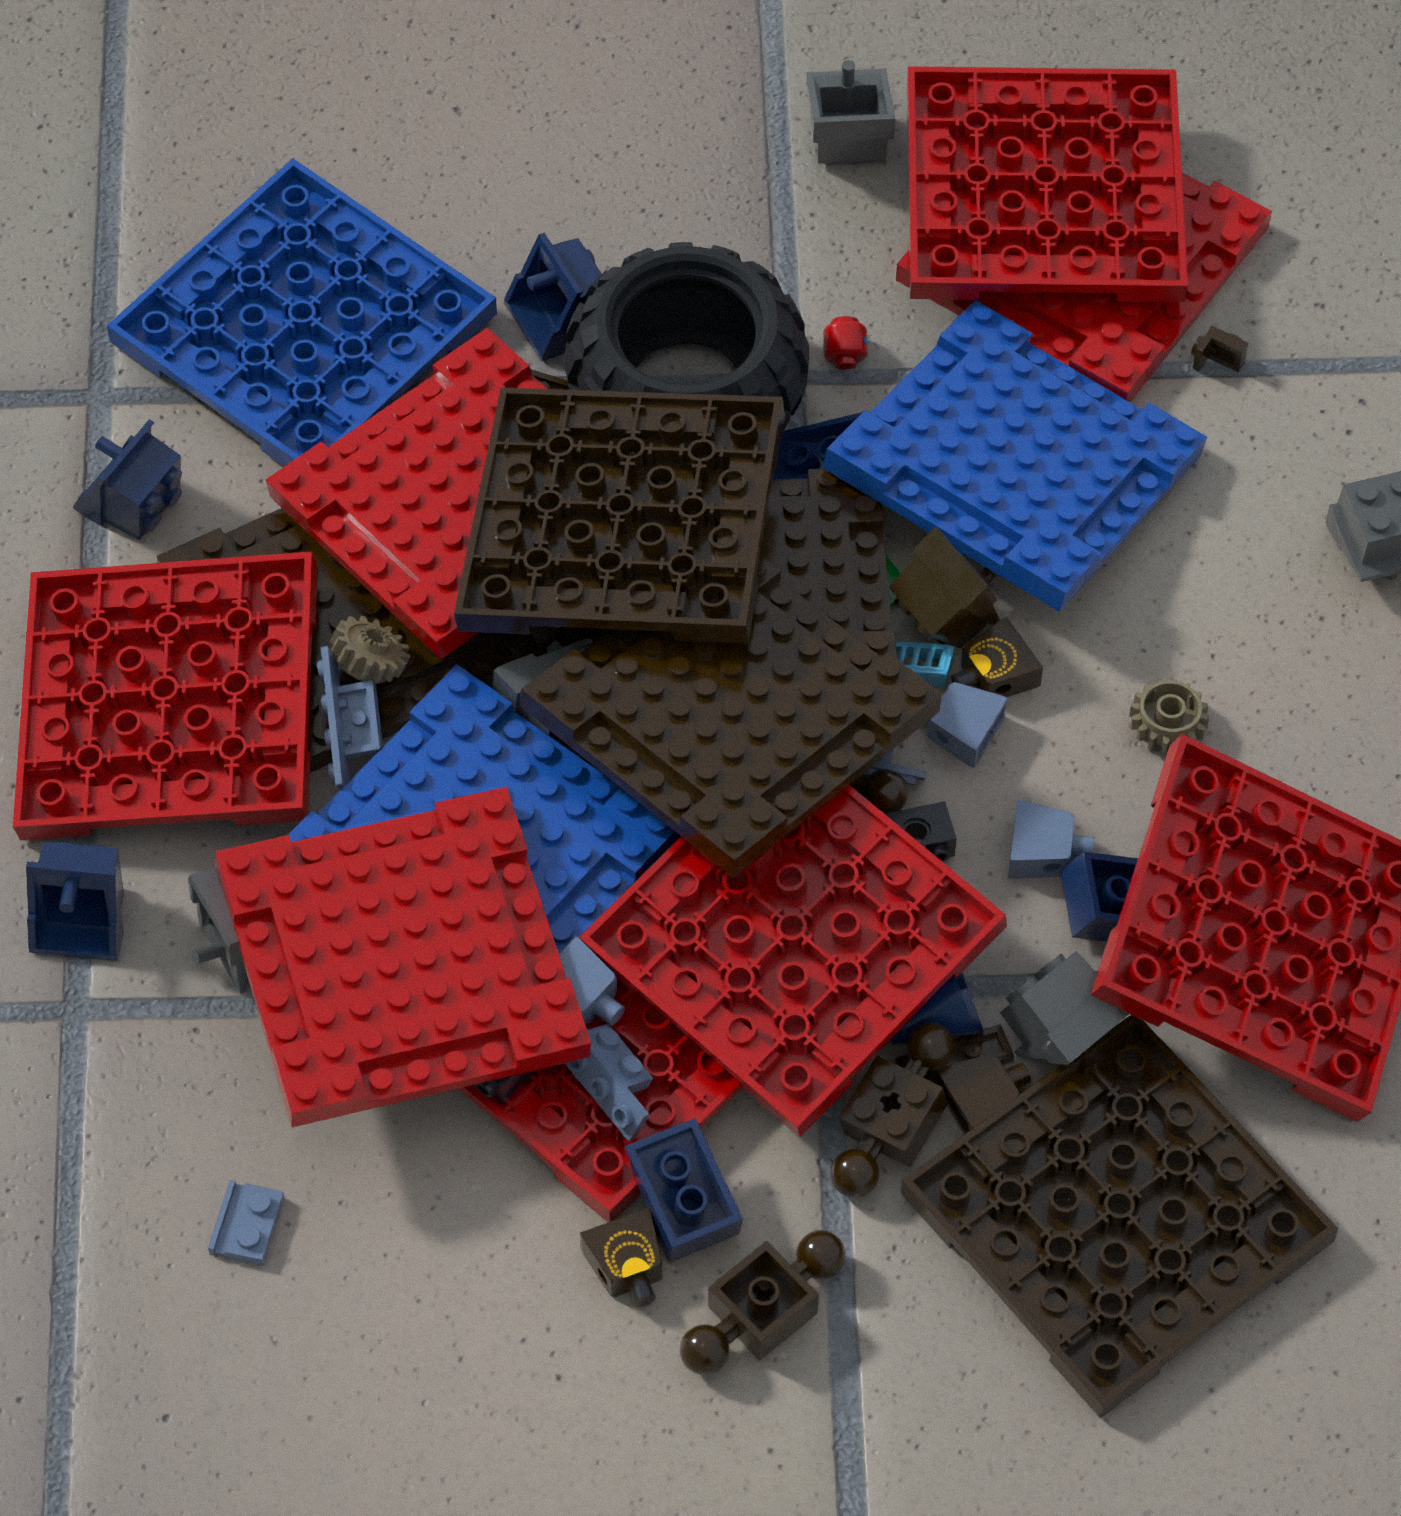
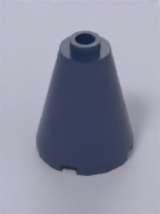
M963 973L957 978L952 976L890 1039L892 1045L907 1044L908 1037L913 1029L927 1022L939 1023L945 1026L953 1037L976 1035L984 1032Z

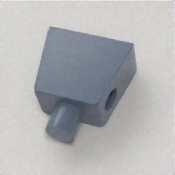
M951 683L941 698L940 712L928 721L927 736L932 742L968 766L975 768L1005 718L1007 698L960 683Z
M1017 800L1008 878L1061 877L1060 871L1070 863V856L1077 857L1083 851L1093 853L1094 837L1073 835L1075 816L1072 813L1024 800Z
M575 937L559 956L566 978L571 980L585 1026L587 1027L596 1016H599L613 1026L619 1021L625 1010L624 1006L613 999L617 993V978L578 937Z

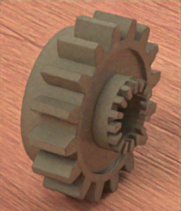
M349 616L347 621L341 620L330 639V643L333 644L331 652L335 654V659L339 666L352 677L364 682L373 680L376 684L386 681L391 682L393 677L399 678L410 658V655L407 654L408 645L400 643L403 638L401 635H393L390 633L392 627H381L377 619L373 623L368 622L365 616H361L359 621L352 616Z
M1158 679L1157 683L1152 685L1145 684L1143 693L1136 692L1129 713V717H1131L1130 728L1138 730L1136 739L1140 741L1147 738L1149 740V749L1154 748L1157 744L1161 746V751L1164 754L1168 751L1170 744L1181 734L1194 740H1203L1205 730L1208 728L1210 715H1207L1208 703L1201 702L1202 693L1190 687L1191 684H1184L1177 681V679L1165 681Z

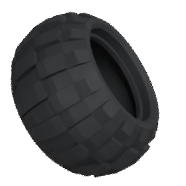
M692 242L670 243L668 248L656 251L646 248L624 258L621 267H612L608 271H604L590 285L585 295V304H578L567 329L564 355L565 372L569 390L782 397L785 413L783 433L790 421V414H795L806 390L809 368V343L804 332V321L790 294L784 295L776 277L767 269L754 261L742 262L739 253L721 246L713 245L709 249L694 247ZM676 344H697L723 353L733 362L737 370L710 382L676 384L650 377L639 371L637 367L649 354L658 349Z

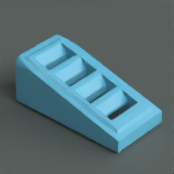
M895 641L898 654L897 659L901 663L904 662L905 656L912 657L910 665L905 666L930 685L946 688L954 660V646ZM919 659L925 660L924 666L917 665ZM932 662L939 663L938 667H931Z

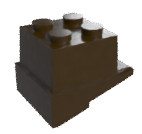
M934 527L912 550L916 556L888 587L897 597L894 600L895 604L905 614H912L919 621L916 624L917 629L927 639L932 640L935 638L940 644H950L961 649L987 624L993 626L1000 621L993 605L997 599L989 585L996 577L995 574L986 567L978 573L937 527Z

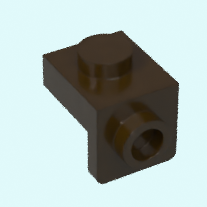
M1211 326L1205 337L1199 336L1191 351V354L1195 356L1193 369L1200 371L1207 359H1211L1239 373L1245 364L1248 342L1235 334H1229Z

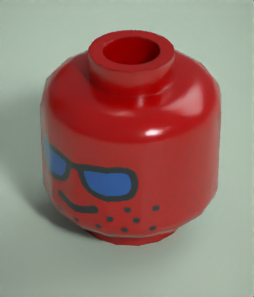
M841 316L832 319L831 324L827 325L823 330V354L825 359L836 364V368L841 370L856 368V364L865 360L868 356V332L866 327L859 323L857 318L851 316Z

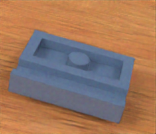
M230 1180L208 1247L209 1255L215 1256V1254L226 1256L227 1259L264 1266L283 1205L284 1192L247 1183L246 1186L240 1185Z

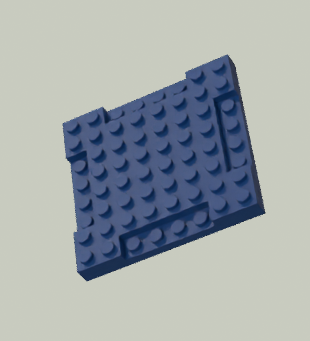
M292 158L107 325L109 341L158 377H161L163 374L167 375L261 443V450L282 466H286L321 441L327 447L331 446L395 402L446 353H451L482 329L497 314L496 297Z
M974 300L939 336L937 345L870 413L865 410L827 448L822 468L927 532H930L934 527L939 528L958 551L1060 612L1198 460L1204 449L1207 436L1150 402L1143 409H1140L1032 345L1030 341L1033 333L979 301Z
M458 664L409 712L410 720L317 814L311 811L288 834L291 842L433 811L435 802L507 787L527 846V859L559 954L575 937L579 938L681 837L607 776L514 712L512 702Z

